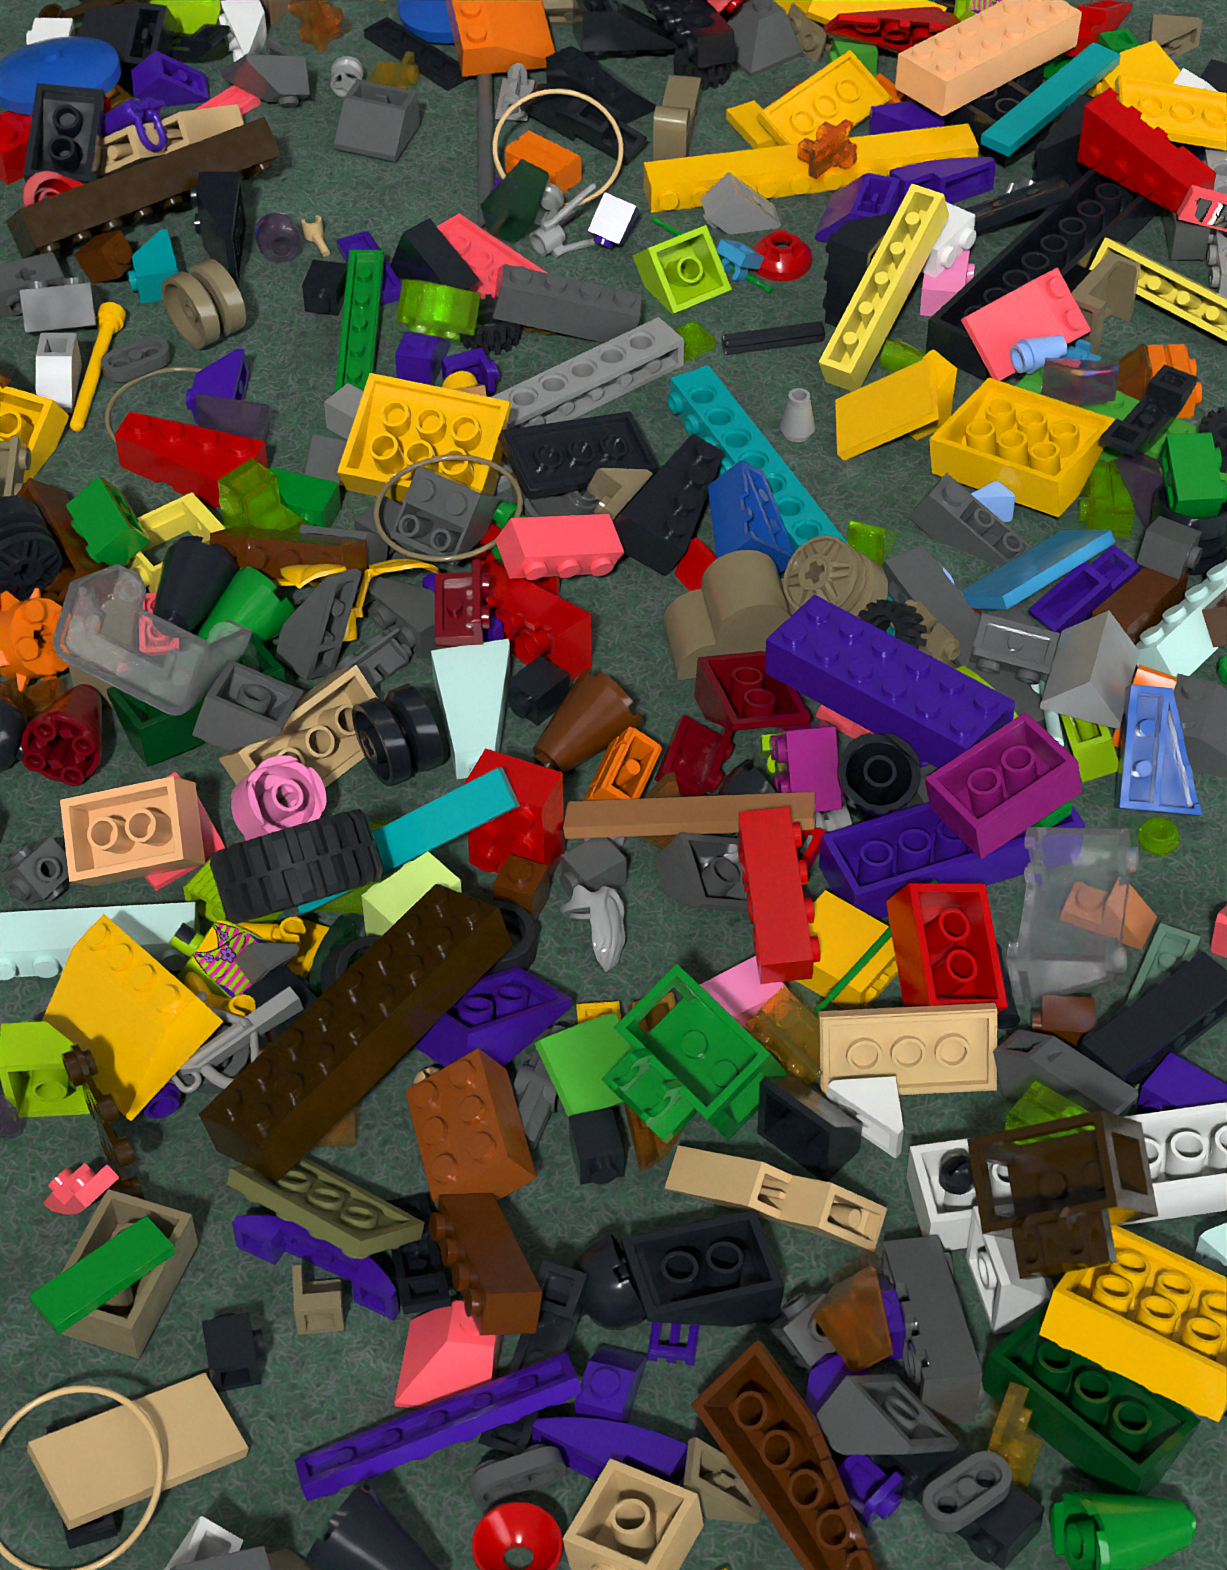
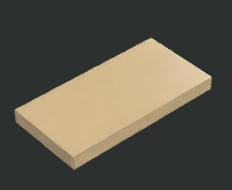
M995 1003L818 1011L819 1091L825 1099L827 1085L832 1080L892 1076L896 1077L898 1095L997 1090V1067L993 1051L997 1048V1007Z
M206 1373L132 1401L146 1414L160 1442L163 1456L161 1492L247 1457L248 1446ZM125 1405L118 1406L28 1442L27 1452L68 1530L152 1496L156 1475V1460L152 1441L141 1420Z

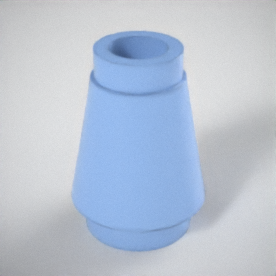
M1060 334L1019 339L1017 344L1013 345L1010 349L1011 362L1017 372L1032 374L1061 356L1066 355L1067 344Z

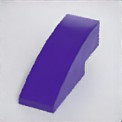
M992 157L947 158L892 169L889 172V177L900 179L898 208L911 184L944 194L945 201L950 204L993 190L996 160Z
M1113 544L1091 565L1084 562L1077 566L1028 609V612L1048 630L1061 634L1063 630L1090 619L1092 612L1141 571V565L1137 564L1136 561Z
M539 1418L532 1425L533 1445L545 1444L558 1448L567 1467L594 1481L598 1480L610 1458L675 1485L679 1484L685 1474L688 1445L659 1432L632 1424L598 1418Z

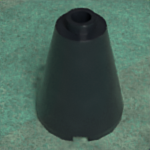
M185 536L172 542L165 552L151 619L153 627L161 636L172 640L183 639L212 612L234 575L239 571L234 558L221 545L215 543L212 547L202 542L203 537Z
M862 734L848 744L839 759L837 768L838 782L850 813L859 820L868 821L893 813L906 806L918 791L921 780L918 755L906 741L894 734Z
M366 1483L363 1487L361 1485L357 1487L333 1514L327 1523L330 1527L323 1541L317 1537L304 1564L311 1570H441L376 1490Z

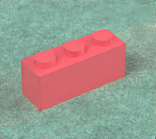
M610 514L510 518L495 539L509 579L526 578L527 580H536L541 577L550 576L569 578L574 575L586 574L602 576L613 569V566L624 553Z

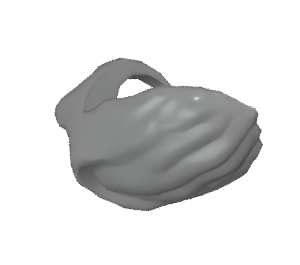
M577 885L573 889L572 898L569 902L559 907L560 913L569 919L590 920L592 946L597 961L604 971L607 972L617 965L625 944L623 924L624 902L613 888L603 886L596 892H590L583 886Z

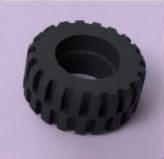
M361 809L319 818L232 845L212 853L210 860L211 870L225 916L233 924L280 912L382 879L384 872L368 815Z

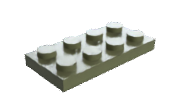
M304 1156L279 1181L243 1164L230 1167L227 1185L243 1193L245 1199L268 1207L275 1211L276 1216L280 1219L298 1224L308 1230L312 1237L328 1241L342 1249V1253L350 1258L365 1259L371 1254L387 1249H398L401 1245L420 1240L422 1237L423 1221Z

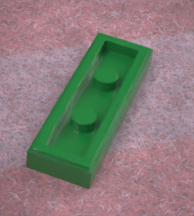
M146 1215L28 1295L31 1305L54 1332L59 1335L176 1254L174 1245Z

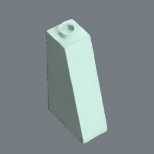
M508 639L483 642V645H463L431 650L433 680L457 779L468 778L485 748L496 752L500 751L508 694V680L511 673L510 643Z

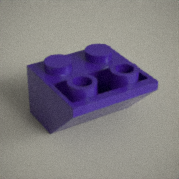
M866 173L833 193L815 234V240L827 242L829 236L833 232L836 233L845 221L897 213L900 179Z

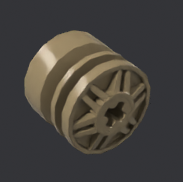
M823 535L811 538L805 542L790 558L784 573L783 590L788 603L796 610L815 594L860 618L858 614L861 610L868 611L867 604L887 599L888 579L883 568L874 560L855 550L838 537Z

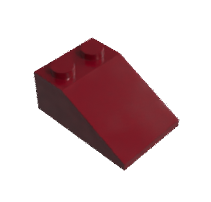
M766 651L698 657L694 697L705 719L731 731L810 723L811 716L795 689L765 674Z

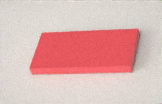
M460 213L437 226L479 278L480 282L474 295L480 296L481 300L485 299V294H491L492 299H495L497 272L503 264L522 266L527 269L547 273Z

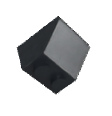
M794 1076L765 1077L760 1082L757 1134L821 1181L828 1182L860 1151L862 1125L859 1124L850 1112L840 1110L827 1101L815 1087L811 1085L806 1086Z

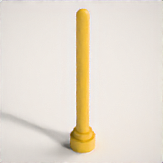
M113 302L101 304L96 315L99 332L70 421V427L75 432L82 431L85 426L102 371V357L108 352L113 334L122 329L126 318L125 310Z

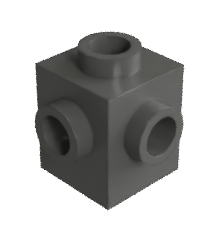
M52 836L35 841L31 845L25 843L18 847L7 858L11 864L0 873L7 881L6 885L9 892L16 899L23 901L27 905L41 900L44 903L53 900L64 890V886L61 883L69 876L66 853Z
M804 1292L788 1300L781 1308L784 1314L765 1329L793 1368L811 1367L828 1354L835 1356L842 1349L840 1342L851 1333V1330L844 1322L846 1318L845 1313L837 1301L830 1296H826L825 1293L806 1295Z

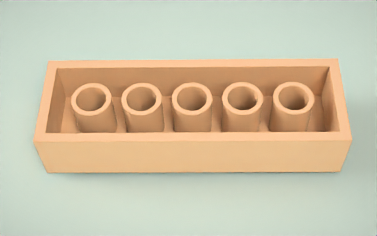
M1003 0L899 53L895 88L943 117L1077 46L1082 11L1069 5L1064 0Z

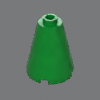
M250 566L242 567L234 575L192 641L191 647L196 652L249 629L262 644H265L280 635L284 622L295 612V609L287 597L282 601L279 600L273 592L278 587L265 575Z
M1072 1491L1062 1494L1063 1501L1055 1502L1051 1512L1050 1530L1055 1556L1064 1555L1071 1570H1144L1189 1547L1196 1532V1521L1192 1511L1177 1498Z

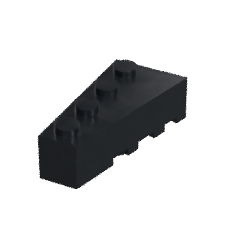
M693 433L613 522L624 554L659 574L667 576L687 550L708 495V485L714 480L724 451Z

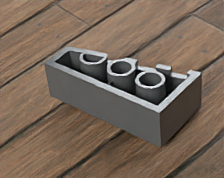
M938 1235L883 1241L881 1257L882 1274L896 1289L906 1330L902 1362L908 1388L943 1426L974 1422L977 1403H983L984 1401L981 1380L982 1370L963 1314L962 1299L960 1293L956 1292L953 1283V1264L950 1253L943 1252Z

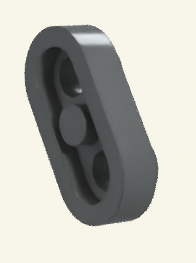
M149 336L107 352L101 360L104 377L111 382L122 383L166 366L171 359L169 344L161 337Z
M536 1444L528 1447L519 1455L501 1461L492 1459L481 1463L470 1477L468 1486L476 1505L490 1507L556 1484L566 1474L567 1467L558 1448L545 1444Z
M980 1451L970 1455L932 1481L926 1487L923 1494L922 1515L925 1521L938 1531L956 1532L1006 1498L1010 1490L1012 1471L1008 1462L996 1453ZM986 1479L992 1482L993 1486L982 1487L977 1481ZM947 1505L952 1507L955 1512L946 1514L938 1508Z

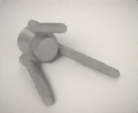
M594 183L580 192L551 219L542 223L540 228L530 233L531 245L542 257L552 253L555 258H558L564 253L598 244L593 241L594 238L567 245L562 244L566 239L562 226L576 216V211L572 210L596 189Z

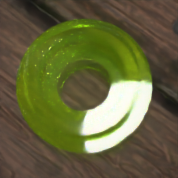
M1151 818L1139 830V845L1144 851L1152 855H1169L1179 846L1180 834L1176 825L1167 818Z

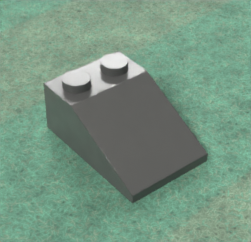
M1178 673L1173 692L1184 734L1189 764L1194 771L1227 779V689L1215 682Z

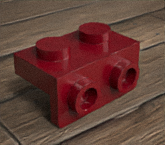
M480 559L472 560V572L435 573L436 647L483 645V629H490L489 605H483V597H490L489 573H482Z
M683 714L676 722L654 780L683 797L703 796L707 791L713 793L720 784L724 772L719 770L720 766L726 762L734 748V743L730 741L733 731L723 727L717 734Z

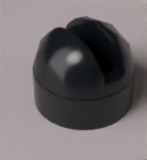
M951 1154L941 1163L938 1180L940 1186L945 1191L955 1195H962L973 1189L974 1179L971 1161L965 1154ZM958 1168L951 1176L948 1174L953 1169Z

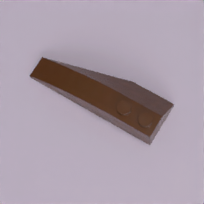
M756 1340L691 1404L804 1570H878L815 1416L764 1344Z

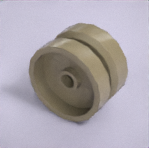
M208 258L189 268L188 273L181 271L163 281L161 291L167 314L180 336L193 348L200 350L219 340V335L226 337L245 327L247 318L241 293L227 270L216 260Z

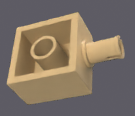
M610 1458L563 1537L570 1569L679 1570L704 1526L698 1494Z

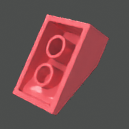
M1058 267L961 319L992 379L998 381L1017 372L1011 362L1010 349L1013 345L1017 344L1019 339L1060 334L1065 339L1066 344L1091 331Z

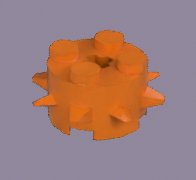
M35 588L31 597L24 601H19L8 591L2 592L0 594V674L9 680L17 681L18 691L24 692L29 680L39 678L51 688L58 685L57 672L64 671L69 667L64 646L77 625L72 612L64 610L62 606L54 601L41 598L39 588Z

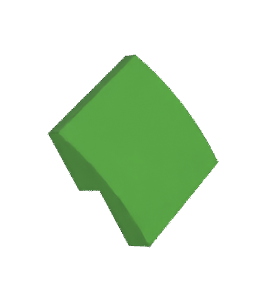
M616 1012L567 1028L534 1043L567 1116L610 1109L625 1104L601 1080L632 1048L614 1029L620 1022Z

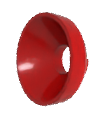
M785 230L773 231L772 234L763 237L752 247L754 251L765 257L760 265V270L753 269L759 276L765 279L779 282L796 280L803 277L811 269L812 253L809 245L797 237V235L787 233ZM777 244H784V245H790V246H788V247H777V246H775V245H777Z
M512 1502L500 1505L483 1516L476 1526L472 1538V1553L475 1565L478 1570H512L505 1565L503 1561L504 1556L510 1549L522 1547L533 1555L532 1563L524 1570H557L563 1550L561 1529L556 1520L539 1506L525 1502Z

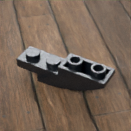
M538 84L531 93L546 89L576 90L552 84ZM547 94L529 99L520 105V109L573 141L579 136L618 160V140L615 130L603 112L593 104L571 95ZM593 98L606 108L616 121L623 140L622 163L628 166L645 147L647 137L620 121V111Z

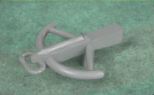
M289 986L244 1018L207 1005L220 1019L234 1025L201 1048H198L181 1067L182 1075L191 1074L195 1079L191 1086H185L176 1074L171 1078L172 1081L184 1093H191L197 1090L202 1083L201 1076H204L212 1084L225 1089L234 1079L222 1075L214 1067L249 1043L252 1063L260 1055L259 1051L264 1050L268 1045L265 1033L303 1010L299 997ZM201 991L196 994L203 1003L206 1001L207 995L205 992Z

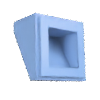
M996 480L971 493L1003 522L1012 521L1015 495L1001 482Z

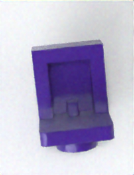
M482 348L441 358L443 382L449 375L455 372L467 371L475 376L478 384L485 385L488 397L495 395V381L499 380L498 369L494 360H488Z
M850 1455L837 1468L857 1520L866 1528L878 1517L884 1521L888 1519L901 1504L903 1497L899 1493L904 1477L897 1471L889 1477L865 1455Z

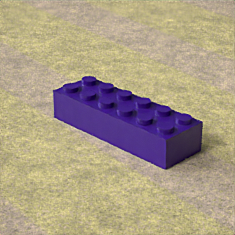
M815 594L766 639L765 674L874 734L884 735V733L898 736L912 747L918 758L938 769L1011 722L1014 718L1015 701Z
M928 802L822 834L819 868L835 896L878 920L888 917L886 901L909 883H930L934 879L939 884H985L987 886L1080 857L1085 823L1072 805V813L1043 834L1031 826L983 859H980L930 809V803Z

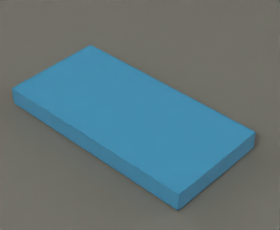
M1061 530L963 589L964 599L974 609L1008 610L1113 545L1115 539L1112 531Z

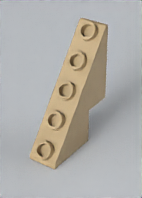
M238 104L181 111L162 119L161 122L166 132L167 144L163 150L157 153L147 150L142 145L135 125L128 126L102 138L99 177L119 172L244 125ZM143 124L149 141L157 145L159 143V136L154 129V124Z
M679 1145L664 1188L739 1212L755 1210L759 1218L871 1252L875 1251L887 1211L886 1207L830 1182L794 1176L762 1161Z

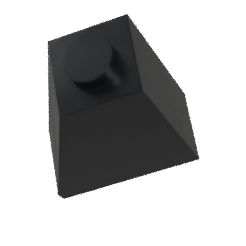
M430 218L402 233L390 264L399 279L446 313L456 307L459 309L461 306L465 307L464 303L468 300L473 302L474 297H476L474 295L480 282L479 278Z

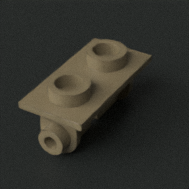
M792 3L787 16L801 50L815 63H818L821 55H827L828 51H832L833 37L828 33H824L822 27L814 20L807 18V13Z
M908 600L904 604L917 609L915 613L921 614L924 618L919 624L926 625L927 633L921 634V638L927 639L926 646L920 645L918 650L954 669L958 668L951 660L956 659L961 653L959 641L939 623L930 632L929 630L937 618L920 601Z

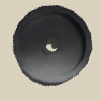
M409 683L385 692L384 702L374 697L353 706L352 720L357 740L370 768L385 786H392L410 778L412 768L417 772H424L442 764L444 757L443 745L437 725L424 699Z

